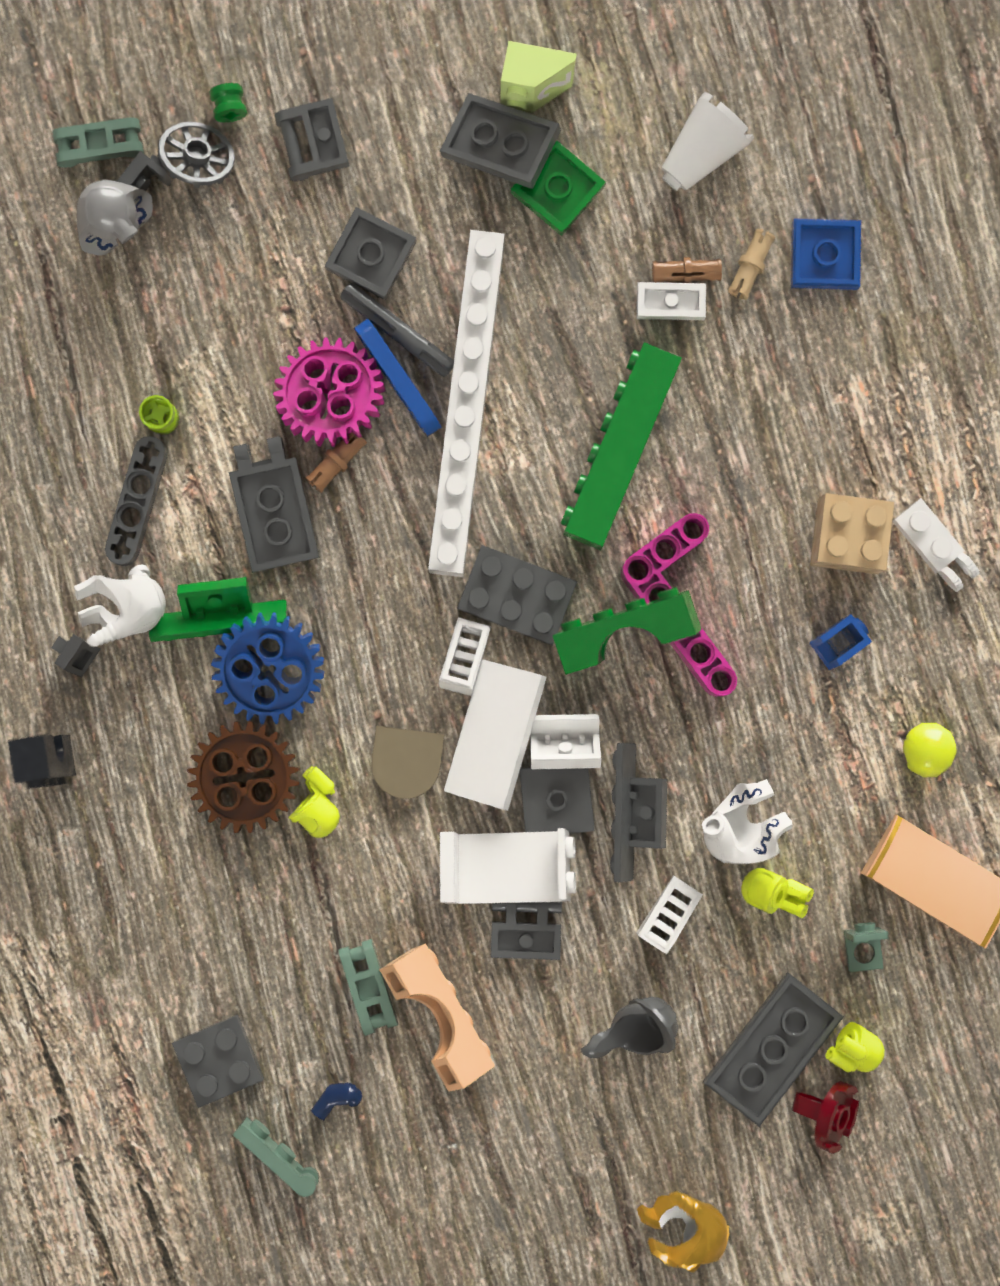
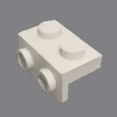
M536 715L530 733L531 769L601 768L599 715Z

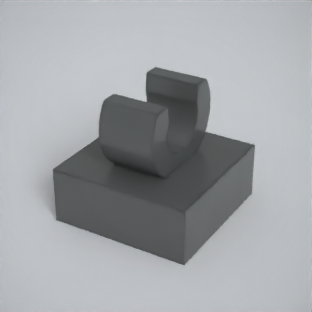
M75 634L68 641L58 636L51 647L60 653L55 664L81 678L98 654L100 648L90 646L86 642L87 640Z

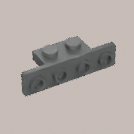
M617 743L612 760L613 767L616 770V784L612 789L615 819L611 825V835L615 841L610 868L614 874V882L618 883L633 881L634 847L666 848L667 779L635 778V743Z

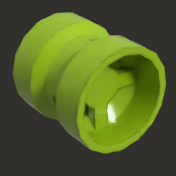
M152 395L144 399L140 405L139 416L141 421L155 434H169L177 427L179 422L178 411L165 397Z

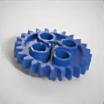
M274 612L271 615L270 621H265L262 613H258L256 623H252L246 616L243 619L244 628L242 629L235 623L232 624L230 629L234 636L223 633L221 640L226 646L217 645L214 650L217 655L221 656V658H214L211 662V666L220 669L213 673L212 680L222 681L217 686L216 693L227 692L223 704L227 705L235 702L234 714H238L243 709L247 710V721H250L254 714L259 715L260 724H264L267 716H272L274 723L278 724L280 714H284L290 721L293 717L292 709H296L301 714L304 713L305 706L303 701L313 704L315 700L314 695L310 691L320 692L321 684L315 680L323 679L325 671L316 667L324 664V657L314 656L320 651L321 646L320 644L309 645L313 633L310 632L302 636L300 634L303 625L301 622L294 628L290 627V616H287L282 623L277 622V615ZM266 638L275 639L279 643L280 648L273 652L267 651L263 648L262 641ZM252 645L256 649L258 656L249 650L247 646ZM239 659L248 660L253 669L249 672H242L235 666V661ZM263 663L267 667L273 664L275 666L274 672L272 673L268 670L264 673L262 671ZM288 665H295L300 668L302 674L292 678L285 674L284 668ZM278 680H279L280 683L283 684L285 687H288V689H289L288 692H284V691L281 689ZM269 686L273 689L275 695L271 698L261 697L257 692V688Z

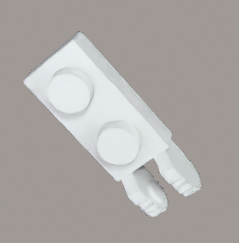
M922 499L917 500L893 520L895 526L934 573H938L955 592H958L964 586L961 579L947 566L953 560L957 562L969 577L974 579L979 575L980 572L969 556L963 553L965 550Z

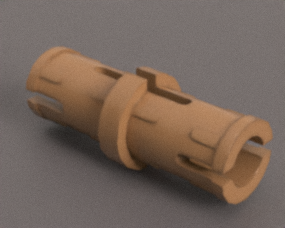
M683 257L682 261L652 262L653 282L691 283V281H721L722 278L721 259L691 260L690 257Z
M352 432L348 434V444L342 439L333 450L328 449L324 453L325 458L309 476H306V481L312 487L315 486L318 492L322 493L324 488L340 471L344 473L348 469L347 464L367 444L363 437L359 438Z

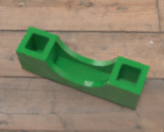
M677 587L657 593L659 599L646 603L645 598H640L624 604L626 610L613 613L612 608L592 614L594 619L592 621L582 624L580 618L561 624L562 630L552 636L565 675L596 666L604 661L610 637L616 630L621 628L638 627L645 629L656 636L663 645L696 635L702 628L689 590L679 593Z

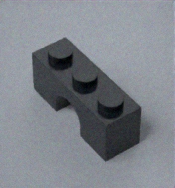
M43 734L8 740L14 784L26 783L27 789L67 784L66 777L76 776L70 735L53 736Z

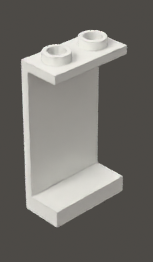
M558 828V831L483 834L440 832V902L444 904L571 902L570 893H576L575 872H570V858H575V838L569 837V831L565 828Z

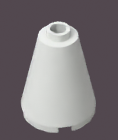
M704 92L698 99L661 167L665 172L662 179L675 191L680 187L687 191L748 146L754 139L753 134H745L749 128L726 105L720 102L715 107L709 101L713 96L707 92Z

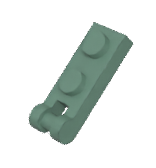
M246 1117L237 1127L233 1136L297 1194L302 1197L312 1195L319 1182L317 1170L313 1167L303 1168L294 1160L296 1155L287 1145L283 1143L278 1145L268 1136L270 1132L264 1124L256 1119L252 1122Z

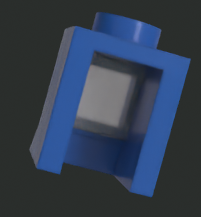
M850 614L810 641L809 644L828 670L841 666L872 641L868 637L869 631L866 625L859 618H854Z

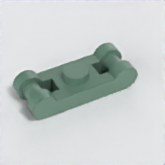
M130 117L54 129L52 131L55 144H58L59 151L56 153L57 166L68 168L79 163L112 158H135L140 151L144 154L143 143L138 138V133L141 131L139 119ZM124 134L125 142L116 143L115 135ZM79 140L80 148L72 149L71 143Z
M373 940L363 941L362 946L352 949L349 946L338 949L364 1035L373 1034L375 1029L386 1025L388 1028L398 1026L397 1015L392 1005L385 979L379 970L381 966ZM366 959L369 969L357 972L354 962ZM380 1003L382 1012L371 1016L368 1007Z

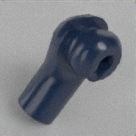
M349 1082L331 1084L325 1089L311 1109V1112L319 1119L325 1120L334 1106L349 1105L350 1107H356L362 1100V1092Z

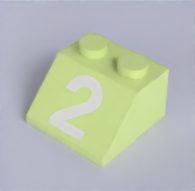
M508 41L501 76L500 104L524 112H535L572 87L577 54Z

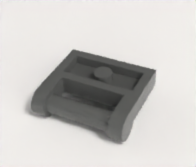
M332 98L284 109L275 113L276 124L278 127H281L291 166L288 169L291 181L298 182L310 176L350 167ZM302 120L313 161L303 163L294 127L296 122Z

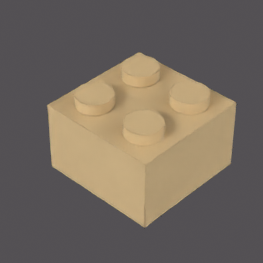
M825 493L818 498L810 566L879 574L886 571L894 502Z

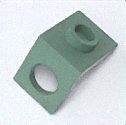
M873 922L854 924V929L844 930L848 971L857 972L883 969L880 940L889 939L888 931L875 927ZM868 943L872 946L874 955L869 962L861 963L856 960L854 951L857 945Z

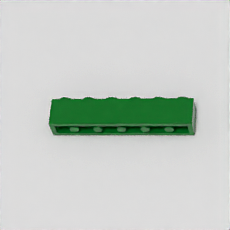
M645 342L640 352L633 350L626 369L632 372L627 383L620 381L613 400L619 403L614 414L607 412L600 431L605 432L601 445L594 443L587 462L591 463L592 467L588 476L581 474L575 487L574 493L579 495L575 507L567 506L560 523L566 526L564 536L600 551L602 550L681 362V357Z

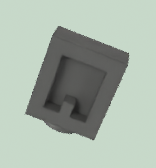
M140 151L118 178L117 182L129 184L147 191L151 184L150 178L152 176L156 177L166 186H169L172 180L157 156L152 155L149 158Z

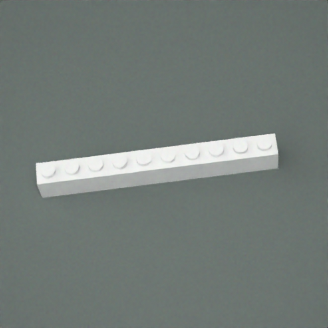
M470 230L428 567L431 574L464 576L504 252L505 234Z

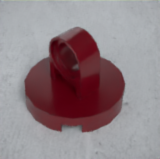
M839 1081L830 1088L824 1100L809 1094L796 1092L791 1110L816 1121L815 1143L818 1148L832 1154L842 1149L843 1146L838 1144L842 1135L849 1138L857 1118L859 1101L853 1099V1094L858 1093V1088Z

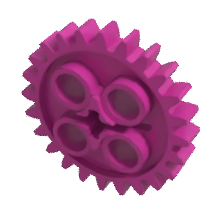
M325 337L322 347H318L312 340L310 341L311 350L306 351L301 346L298 347L299 358L287 356L291 365L290 368L280 366L279 370L285 378H278L274 381L277 388L280 389L273 392L276 401L280 402L275 407L279 414H284L281 419L285 426L291 425L290 429L293 435L296 436L302 432L304 442L307 443L314 436L317 445L321 446L324 439L328 438L331 446L335 447L337 437H342L343 441L348 444V434L353 432L360 438L362 436L359 427L363 425L366 428H372L369 416L380 417V413L375 406L384 405L385 403L383 396L380 395V393L385 392L384 383L379 382L383 379L381 370L376 369L377 363L374 358L367 360L368 353L365 348L357 352L355 342L353 341L344 348L341 338H338L335 345L331 346L328 338ZM334 365H338L334 371V375L332 376V367ZM317 369L324 370L323 374L317 378L309 377ZM348 375H357V378L351 383L342 382ZM331 383L333 384L335 390H331ZM324 394H328V402ZM308 401L317 402L312 409H302L303 405ZM341 406L350 407L346 414H335L336 410ZM327 408V417L325 419H321L325 413V409Z

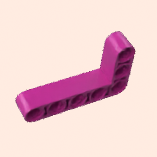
M690 513L684 516L624 562L621 568V577L636 599L645 598L646 603H649V594L652 590L665 591L672 588L661 573L705 540L709 533L707 519L697 513ZM688 522L696 523L700 528L699 538H688L683 530L684 524ZM665 542L671 545L673 549L672 558H660L656 553L657 544ZM635 562L641 563L646 569L645 578L641 580L633 579L628 573L629 565ZM703 629L696 635L670 642V645L709 695L722 697L734 691L737 685V676ZM694 644L703 645L707 650V658L703 663L695 662L690 655ZM715 672L724 673L728 679L727 687L722 691L716 690L711 684V678Z

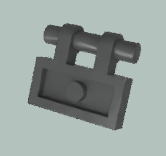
M562 902L492 903V911L506 912V922L492 921L491 958L560 960L561 923L547 922L548 913L562 912ZM517 912L537 913V923L516 922Z

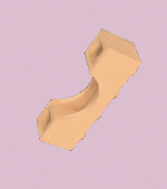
M426 944L410 949L379 969L396 1000L412 999L419 1001L434 1014L439 1025L440 1042L431 1062L448 1092L464 1089L495 1066L490 1058L491 1052L488 1046L478 1037L473 1028L471 1016L461 1007L456 998L454 986L445 979L439 968L437 956L432 950L428 949Z

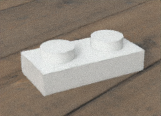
M638 282L636 319H705L706 283Z

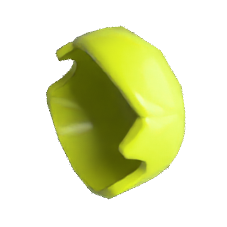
M921 723L914 727L906 735L903 744L907 767L922 777H937L951 767L957 753L953 735L949 730L937 723Z

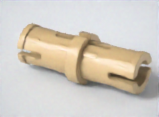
M763 229L755 230L746 254L741 255L738 261L740 267L728 289V292L734 297H737L738 293H740V299H748L757 275L762 274L765 268L763 262L775 240V236L767 231L765 236H763Z

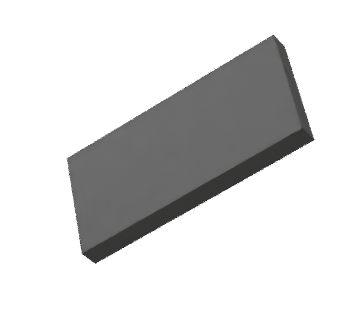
M787 972L703 1082L760 1127L844 1016Z

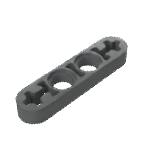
M154 436L141 438L134 447L105 545L107 558L119 566L131 565L139 556L167 461L168 451L166 446ZM152 444H155V449L159 451L158 457L152 456L149 462V467L155 469L154 474L145 469H137L138 464L146 466L147 456L143 454L144 448L150 449ZM139 476L148 477L151 483L149 490L144 494H136L132 488L134 479ZM131 508L138 509L141 514L140 522L134 527H127L123 522L125 511ZM119 529L136 534L135 539L127 537L126 547L130 549L129 555L124 554L121 559H118L119 554L114 552L115 546H121L125 537L122 534H118Z

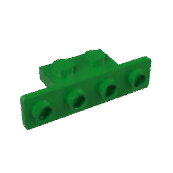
M247 577L181 584L177 587L181 611L164 613L157 625L149 630V639L151 642L206 637L223 633L228 634L232 633L230 628L234 623L243 629V619L246 616L252 623H256L258 613H262L265 621H270L271 615L274 612L277 615V622L282 623L287 617L286 600L252 603Z

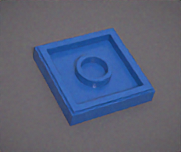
M794 218L792 221L791 288L858 290L861 277V220Z

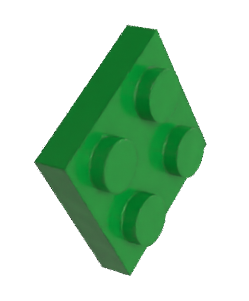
M556 140L533 189L515 183L511 188V194L562 236L606 186V181Z

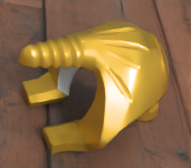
M674 1191L669 1196H659L653 1208H648L642 1204L637 1208L641 1222L654 1229H662L669 1219L681 1218L684 1220L686 1226L680 1245L667 1246L651 1237L648 1239L651 1254L671 1267H685L688 1271L694 1273L700 1265L718 1261L727 1247L729 1238L727 1222L719 1210L709 1203L701 1202L679 1191Z

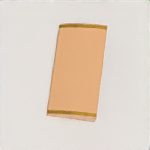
M895 815L861 874L976 945L986 949L1000 924V878L910 822Z

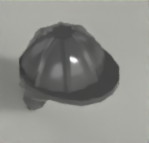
M658 997L632 999L629 1001V1005L620 1008L616 1013L611 1027L605 1032L593 1035L588 1044L581 1048V1053L589 1058H601L618 1047L642 1055H651L657 1052L669 1053L676 1048L675 1037L678 1031L676 1013L670 1005Z

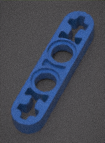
M366 319L354 327L359 339L372 358L376 360L378 367L424 434L428 437L442 428L438 419L371 321Z

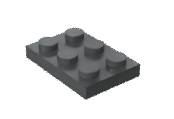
M468 93L440 149V153L443 158L533 189L561 132L559 123Z
M481 545L457 609L553 646L554 639L552 635L559 631L577 581Z

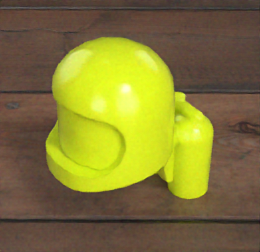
M311 766L302 775L306 780L305 784L310 794L288 818L293 823L299 822L312 837L322 838L331 834L339 824L340 814L337 807L326 796L328 794L331 796L335 793L334 783L317 766Z
M756 868L748 872L741 886V894L744 900L751 906L769 914H773L780 908L800 918H804L807 914L808 905H806V902H809L814 894L812 888L793 879L787 880L785 877L764 868Z
M850 1022L840 1031L836 1039V1047L831 1046L827 1050L825 1058L845 1072H854L855 1070L871 1072L883 1061L885 1048L882 1041L876 1035L858 1023Z

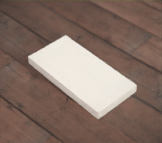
M482 659L445 784V792L508 811L547 677Z

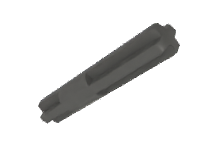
M350 283L343 289L340 297L345 303L366 319H369L371 323L440 376L445 377L452 371L454 366L452 358L354 283Z

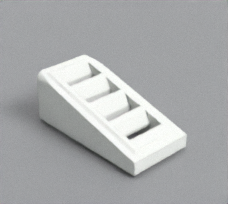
M458 617L439 678L440 688L468 696L472 695L491 626ZM465 632L479 636L480 640L477 642L460 637L461 633ZM459 645L476 650V654L457 650V647ZM457 659L471 663L472 667L468 668L453 664V661ZM450 672L468 677V680L450 676Z
M673 875L636 934L663 953L668 954L703 894ZM676 889L689 897V902L685 904L673 896V890ZM667 900L683 910L680 916L664 906ZM660 912L675 922L672 928L657 919ZM655 925L667 933L665 939L650 931L651 927Z

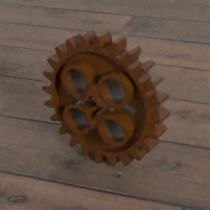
M239 721L234 722L233 732H230L226 725H221V736L219 737L215 733L209 732L208 737L211 744L199 742L198 746L203 751V754L191 755V758L198 763L197 768L187 769L188 773L196 775V780L187 783V786L198 789V792L191 797V800L202 799L203 804L198 809V812L202 813L210 810L211 814L208 822L212 823L220 818L221 830L226 829L230 823H233L234 833H239L243 824H245L248 832L253 833L255 822H258L264 830L268 828V817L275 822L280 821L279 814L277 813L278 809L285 812L290 811L289 806L284 802L286 799H297V796L290 791V787L301 784V782L292 779V774L301 770L300 767L290 766V762L297 755H286L284 751L290 745L289 741L278 744L277 740L280 733L276 731L267 736V725H262L258 732L255 731V724L252 721L248 722L245 730L242 729ZM258 747L264 749L268 756L267 762L263 767H256L251 761V753ZM224 752L228 753L233 759V766L228 772L221 771L217 766V758ZM242 767H244L246 773L273 770L275 772L272 777L248 780L246 782L247 787H244L243 781L223 784L214 783V779L217 777L241 774ZM260 782H266L271 786L272 796L268 801H261L256 797L255 789ZM226 787H231L237 792L238 798L233 806H227L222 802L221 793Z

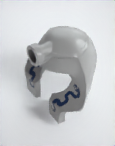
M100 180L85 187L77 202V230L81 249L89 254L107 255L118 246L116 239L122 244L129 241L138 233V229L150 220L153 211L151 195L132 185L113 180Z

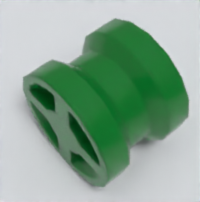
M224 83L210 89V99L215 103L213 115L216 121L223 123L235 122L247 116L246 105L241 100L244 95L242 85L238 83Z

